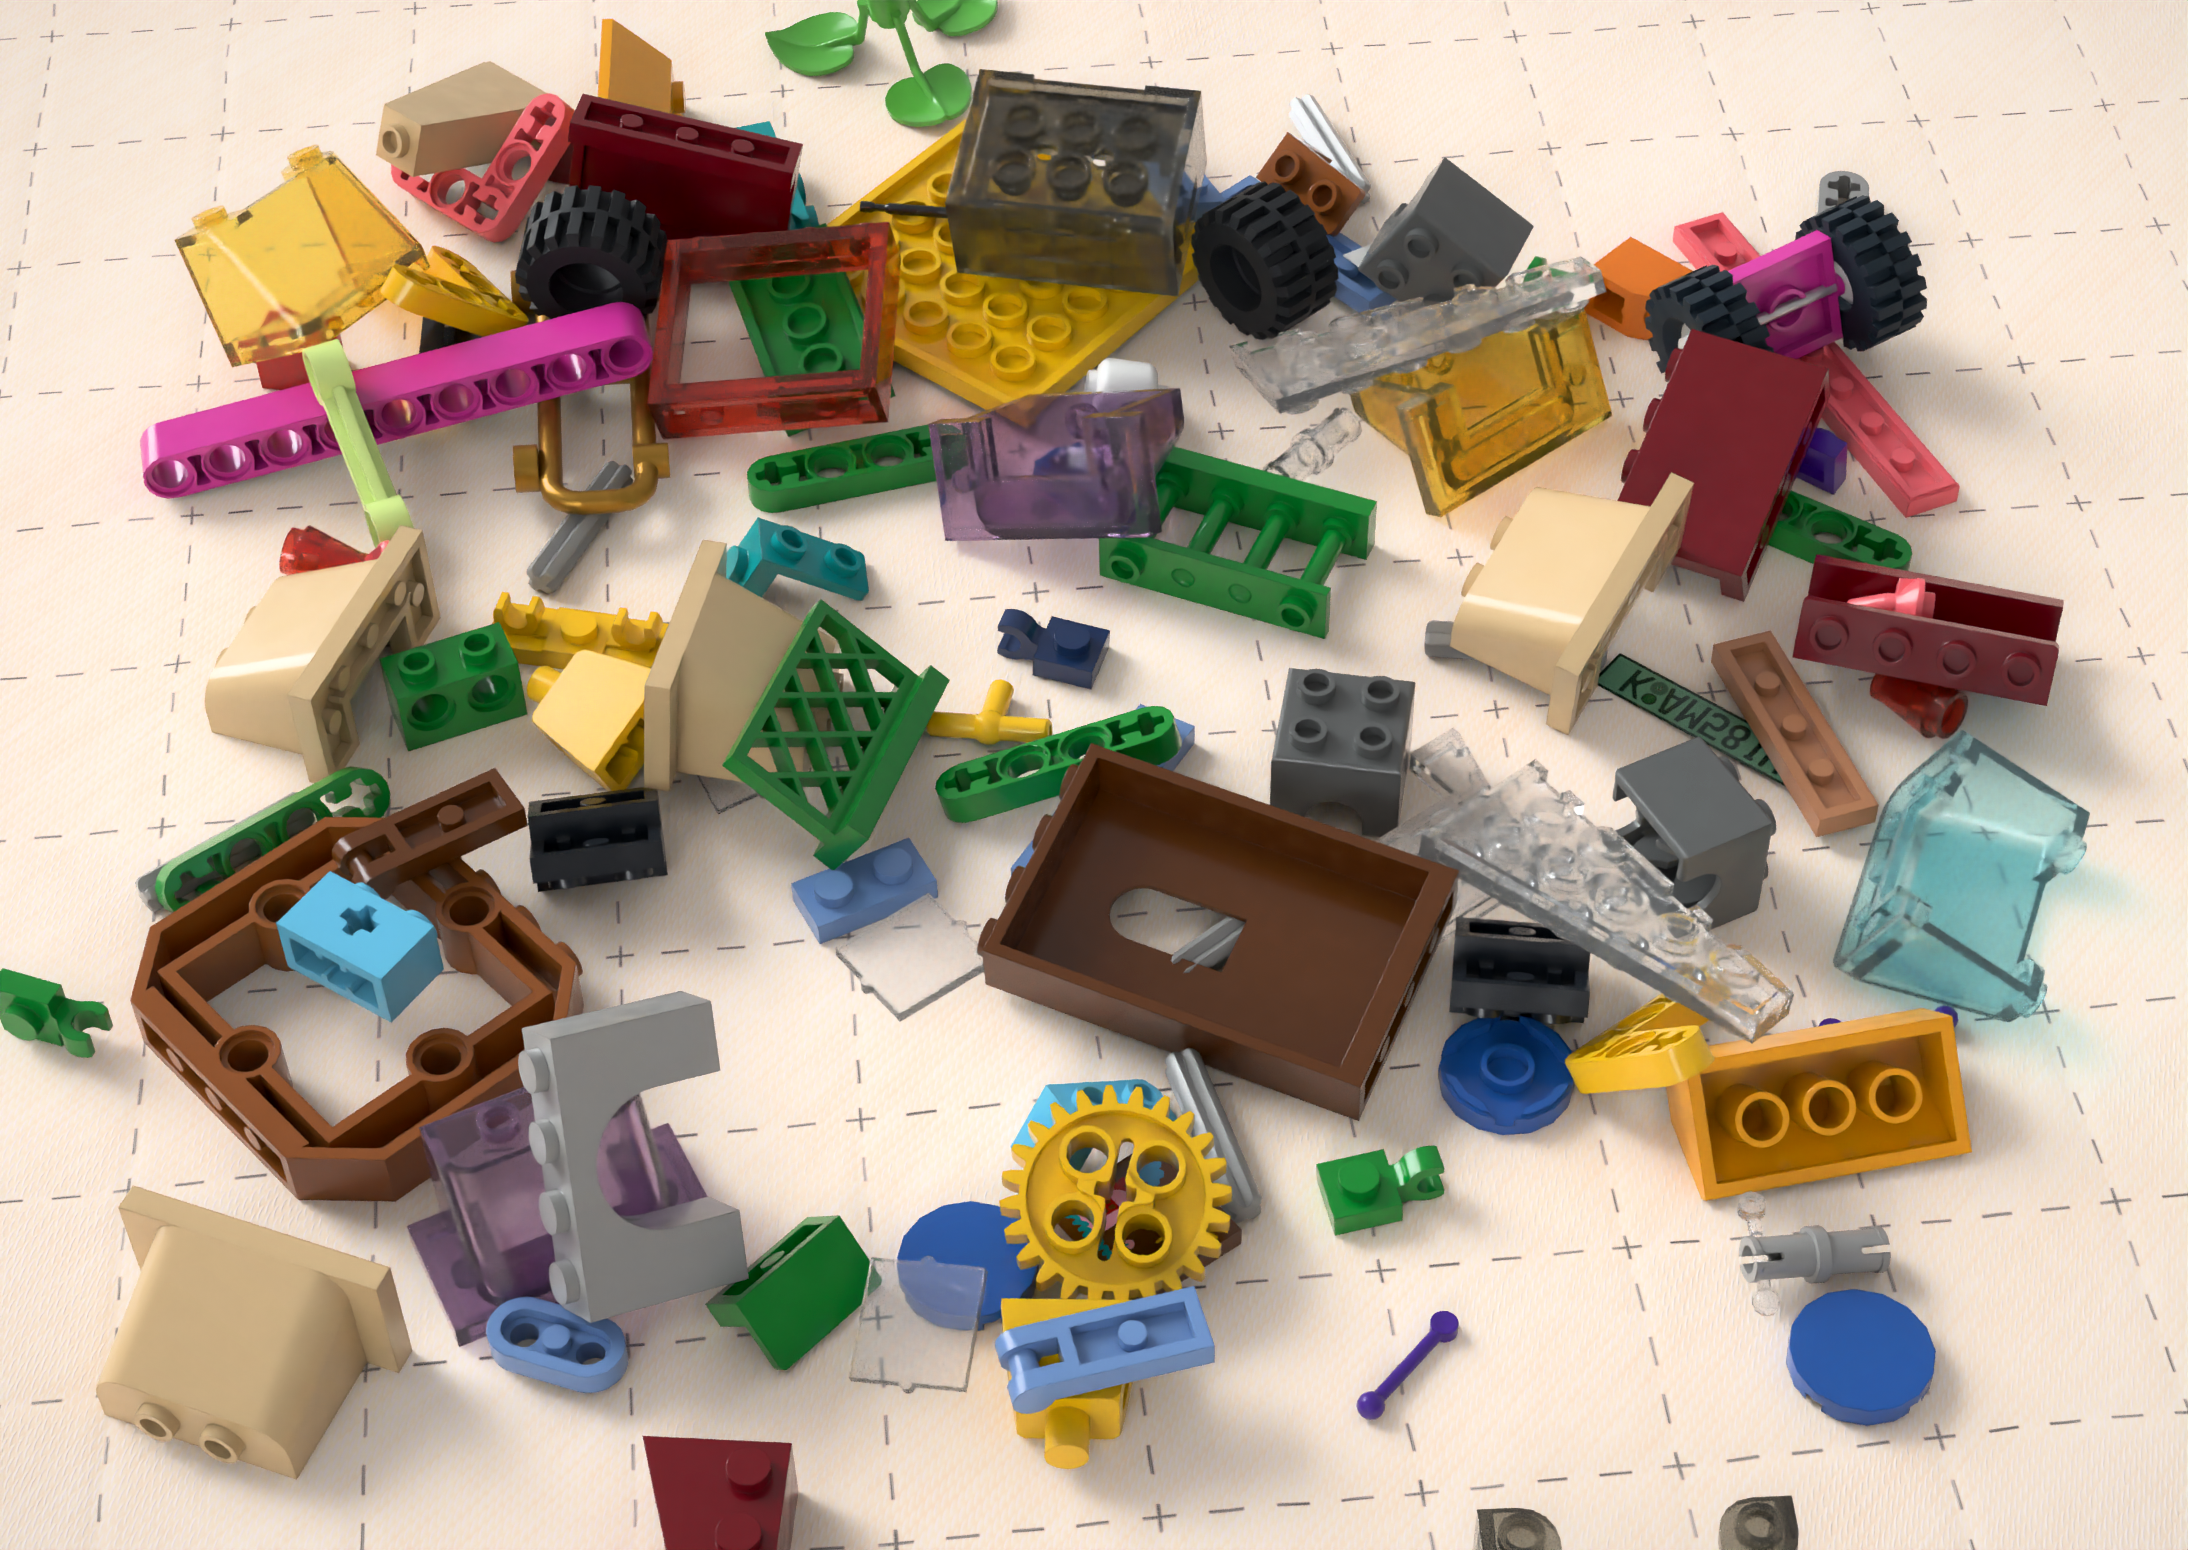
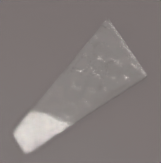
M1582 256L1512 273L1505 280V287L1497 289L1492 286L1476 287L1475 283L1454 288L1455 297L1450 301L1426 306L1422 296L1336 318L1328 325V332L1320 334L1314 331L1300 332L1299 328L1278 333L1279 341L1273 346L1251 351L1249 342L1245 341L1230 345L1229 349L1235 367L1279 414L1285 412L1287 414H1300L1315 408L1319 404V399L1338 392L1352 394L1363 391L1373 384V379L1391 372L1402 374L1416 371L1427 364V359L1447 351L1450 353H1462L1472 350L1481 344L1482 338L1500 331L1514 333L1525 330L1535 324V318L1554 311L1565 313L1581 309L1589 303V298L1606 292L1601 270Z
M1537 759L1526 764L1422 833L1418 852L1420 857L1459 870V879L1495 898L1503 906L1514 909L1551 930L1556 936L1580 946L1606 961L1611 967L1626 972L1663 993L1669 1000L1680 1003L1718 1024L1723 1030L1732 1035L1739 1036L1753 1044L1789 1015L1794 992L1742 945L1725 944L1711 931L1713 919L1698 905L1688 909L1672 896L1675 884L1612 827L1595 826L1583 815L1585 803L1571 790L1561 792L1560 794L1547 782L1549 770Z

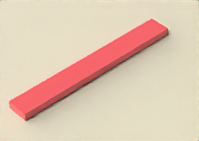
M1723 212L1674 226L1673 243L1696 270L1706 265L1707 267L1716 265L1719 266L1720 272L1723 270L1729 271L1760 257L1759 253ZM1835 341L1798 358V360L1829 369L1830 397L1821 418L1839 439L1848 443L1847 449L1905 518L1957 501L1959 484Z

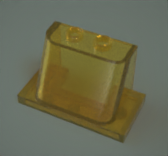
M1472 308L1345 380L1357 416L1410 457L1425 512L1428 515L1437 517L1446 515L1613 416L1586 311L1575 308H1568L1549 320Z

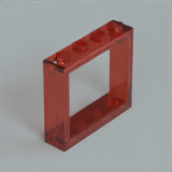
M860 223L820 228L806 227L796 230L750 232L747 234L713 237L698 236L689 239L667 240L647 402L662 439L887 423L889 420L901 256L890 223ZM868 270L860 370L680 383L692 284ZM858 397H868V400L859 401ZM677 411H685V414H677Z

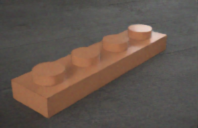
M1771 630L1713 644L1711 663L1815 836L1820 837L1874 823L1879 804Z

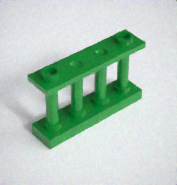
M1153 441L1145 454V499L1149 500L1131 532L1103 524L1099 531L1100 576L1122 583L1135 585L1325 639L1329 632L1331 588L1324 586L1341 553L1367 560L1375 545L1377 501ZM1173 507L1204 515L1187 547L1155 539ZM1228 522L1261 531L1243 563L1211 554ZM1284 538L1317 546L1300 579L1267 570Z

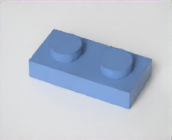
M910 838L842 863L835 870L827 869L791 883L793 901L819 944L938 898L937 880Z

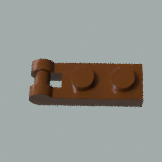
M493 768L342 837L332 849V858L343 874L353 876L352 883H364L373 888L382 899L386 900L393 894L396 886L528 826L524 806L497 769ZM386 852H390L389 854H387V855H385V856H383V857H381V858L376 859V857H378V856H380V855H382V854H384V853H386Z

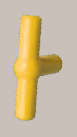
M1000 679L990 684L981 713L968 714L934 711L926 726V730L930 736L977 739L982 744L992 745L999 741L1032 742L1051 736L1053 727L1052 722L1045 718L1006 716L1014 688L1009 682Z

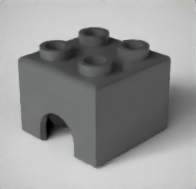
M1444 157L1427 176L1410 203H1402L1384 222L1360 263L1358 270L1372 280L1379 289L1389 293L1419 316L1426 325L1433 327L1443 336L1447 337L1509 274L1534 225Z
M1289 668L1271 759L1270 805L1306 817L1308 809L1316 804L1323 802L1341 803L1349 806L1359 814L1362 820V835L1397 839L1412 742L1416 683L1413 681L1395 680L1387 676L1368 677L1332 673L1323 669L1305 670Z
M1696 737L1616 770L1612 798L1616 802L1629 797L1636 806V819L1607 835L1604 858L1674 944H1678L1755 912L1759 906L1763 880L1768 877L1767 856L1771 836L1776 833V821L1769 805L1762 799L1754 800L1741 785L1732 762L1725 756L1718 757L1701 737Z

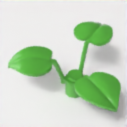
M858 0V23L846 13L828 12L806 18L782 30L765 32L771 51L784 66L801 75L822 76L837 72L851 64L854 59L853 46L860 45L865 40L869 16L881 28H896L909 68L914 77L902 79L891 86L885 97L886 109L890 117L899 124L913 127L932 126L961 116L968 109L972 101V86L966 73L950 63L938 64L924 73L922 72L904 24L909 11H912L914 21L918 25L923 26L928 32H933L939 28L945 35L962 36L978 31L988 25L997 13L998 0Z

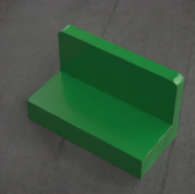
M840 1215L807 1217L747 1268L749 1279L728 1284L705 1305L720 1327H746L773 1368L776 1370H787L882 1287L883 1279Z

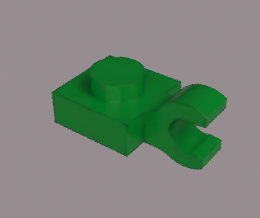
M1 969L0 1020L4 1030L26 1041L38 1039L61 1047L65 1045L66 1050L77 1057L90 1058L94 1055L96 1051L91 1036L82 1031L91 1027L104 1031L111 1030L113 1023L106 1006L96 1001H76L66 998L61 984L9 969Z
M1423 1146L1413 1149L1392 1165H1389L1384 1149L1316 1164L1317 1183L1334 1235L1403 1221V1202L1426 1201L1442 1196L1444 1194V1187L1439 1174L1444 1173L1445 1168L1437 1146Z

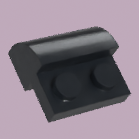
M639 787L529 802L527 815L531 839L529 859L533 884L537 883L538 892L668 875L658 790Z
M1456 917L1449 1012L1464 1013L1478 1018H1519L1520 1015L1548 1024L1584 1023V1018H1588L1590 998V928Z

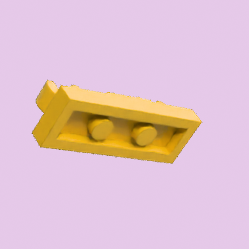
M508 592L501 593L493 611L494 620L492 624L500 622L519 664L546 665L556 669H565L575 653L584 649L651 668L669 625L668 623H663L662 617L658 612L651 611L648 620L645 621L630 619L628 617V609L622 607L619 608L617 615L563 607L554 609L545 607L543 600L538 596H532L529 605L511 603V597Z

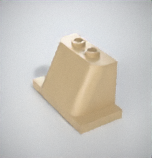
M1671 472L1651 507L1535 487L1524 501L1514 519L1505 516L1498 525L1490 544V549L1493 550V553L1485 566L1477 562L1470 570L1462 587L1461 596L1465 598L1453 623L1450 647L1550 695L1546 725L1569 735L1597 688L1602 657L1642 590L1645 588L1651 592L1655 591L1681 547L1694 483Z
M400 525L379 558L375 560L277 578L259 604L249 610L243 627L230 646L224 648L216 660L215 668L209 677L205 691V710L211 732L303 755L308 779L311 783H316L334 772L345 768L360 745L350 703L351 698L388 641H390L392 654L422 646L441 618L423 530Z
M702 540L645 682L644 788L670 791L676 772L743 782L723 767L722 764L804 622L726 578L727 543ZM818 630L825 652L840 653L838 641ZM796 669L804 692H821L813 669ZM832 669L839 690L843 692L844 674L839 673V669ZM774 708L782 732L799 731L791 708ZM811 708L818 730L830 731L832 720L828 709ZM769 747L750 749L747 756L768 772H777ZM788 747L796 771L808 772L811 761L806 748Z
M134 1185L118 1206L141 1273L96 1387V1394L104 1415L134 1424L146 1435L159 1441L167 1442L175 1438L199 1446L208 1455L221 1462L235 1463L237 1460L297 1480L365 1365L369 1363L399 1373L413 1351L391 1268Z

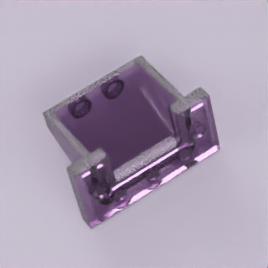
M1180 388L1029 394L968 418L940 419L928 424L945 541L1145 538L1162 532L1155 477L1184 429V413Z
M525 1087L419 1127L440 1213L407 1226L412 1246L459 1347L487 1336L486 1327L491 1314L500 1305L511 1299L535 1297L559 1304L554 1297L549 1280L550 1264L556 1261L552 1235L546 1231L539 1211V1197L541 1193L545 1192L542 1165L536 1161L529 1142V1125L535 1121L532 1096ZM641 1093L623 1104L605 1128L597 1155L599 1184L611 1208L618 1215L633 1216L708 1197L669 1123L651 1129Z

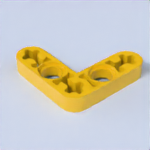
M439 246L431 247L419 271L394 264L380 290L386 299L406 311L482 337L526 326L529 318L474 265L456 253Z
M1717 970L1704 971L1680 981L1571 1053L1564 1061L1579 1092L1589 1094L1666 1087L1685 1081L1709 1067L1715 1059L1699 1027L1724 1011L1732 1003Z

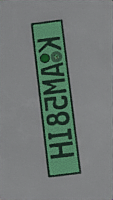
M1621 653L1599 673L1598 686L1694 738L1701 737L1707 745L1785 786L1745 719Z

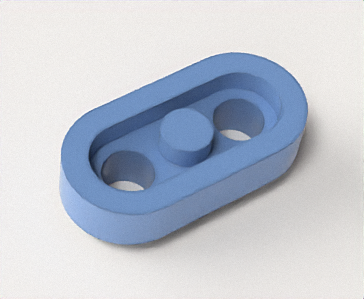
M518 1297L500 1305L491 1314L487 1323L486 1334L492 1357L501 1368L512 1373L581 1393H596L615 1385L623 1377L628 1366V1352L624 1334L621 1328L608 1318L590 1323L562 1308L560 1304L535 1297ZM526 1339L536 1340L534 1344L528 1347L517 1345ZM592 1358L602 1359L601 1361L594 1364H583L585 1361Z

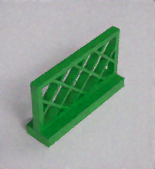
M820 599L810 609L722 766L820 840L813 856L829 869L835 870L869 840L950 679L932 665L918 676ZM819 627L838 641L842 653L825 652L818 633ZM796 669H813L821 692H804ZM832 669H848L856 692H840ZM867 669L876 670L894 684L892 691L875 692ZM846 707H862L871 731H855ZM774 708H791L799 731L782 732ZM811 708H827L835 731H819ZM769 747L777 772H768L747 756L750 749ZM788 747H805L814 771L797 772ZM825 747H841L850 771H833ZM803 787H820L828 808L826 816L808 803Z

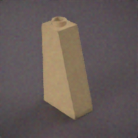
M491 61L482 62L385 103L376 156L412 177L492 163L527 105L537 96L547 94V92ZM533 140L531 143L538 150L542 146L536 140Z

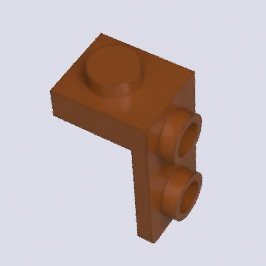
M1289 132L1286 133L1256 176L1261 182L1265 181L1268 185L1274 182L1282 185L1286 192L1291 190L1297 194L1304 205L1308 204L1314 211L1318 222L1323 224L1327 234L1332 237L1339 234L1365 197V191L1330 164L1332 160L1328 156Z

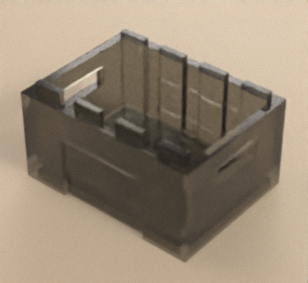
M979 69L945 201L957 273L1178 296L1207 165L1202 92L1199 90L1145 85L1143 90L1035 79L1034 74ZM1037 155H1051V159L1042 160L1038 158ZM1093 160H1105V166L1096 165L1093 163Z

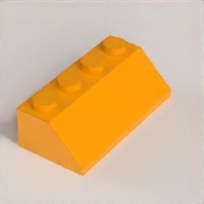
M602 19L598 97L683 116V114L679 113H686L684 81H674L672 60L616 20Z
M1925 1008L1709 1045L1715 1059L1709 1067L1685 1081L1666 1086L1671 1123L1700 1197L1705 1201L1972 1152L1952 1015Z

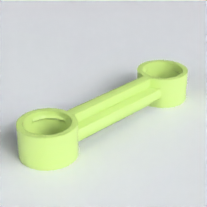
M334 339L302 349L303 361L316 399L321 406H324L363 505L366 523L373 544L377 548L379 543L391 540L400 525L414 527L402 497L396 494L357 396L353 374L344 349L339 340Z

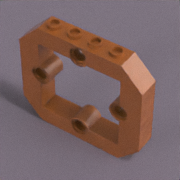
M324 817L149 927L130 999L143 1042L298 1200L396 1202L533 1107L532 1096L527 1092L522 1083L518 1066L519 1054L525 1050L522 1028L583 1014L584 1003L579 976L582 975L583 970L579 959L572 949L561 941L555 944L541 931L537 920L526 907L522 905L514 907L501 895L497 884L486 871L479 869L475 872L462 860V857H459L396 886L392 896L407 910L418 911L431 921L437 931L438 938L442 941L445 959L452 968L461 973L479 975L511 1007L468 1036L459 1030L450 1028L432 1029L419 1035L409 1045L406 1052V1066L409 1076L333 1127L293 1089L281 1041L276 1033L267 1027L258 1025L240 1026L233 1029L207 1002L265 964L275 970L295 971L287 965L276 923L329 871L351 882L353 876L342 873L332 858V849L342 837L383 818ZM386 852V853H384V854H382V855L376 857V859L381 858V857H383V856L389 854L390 852Z

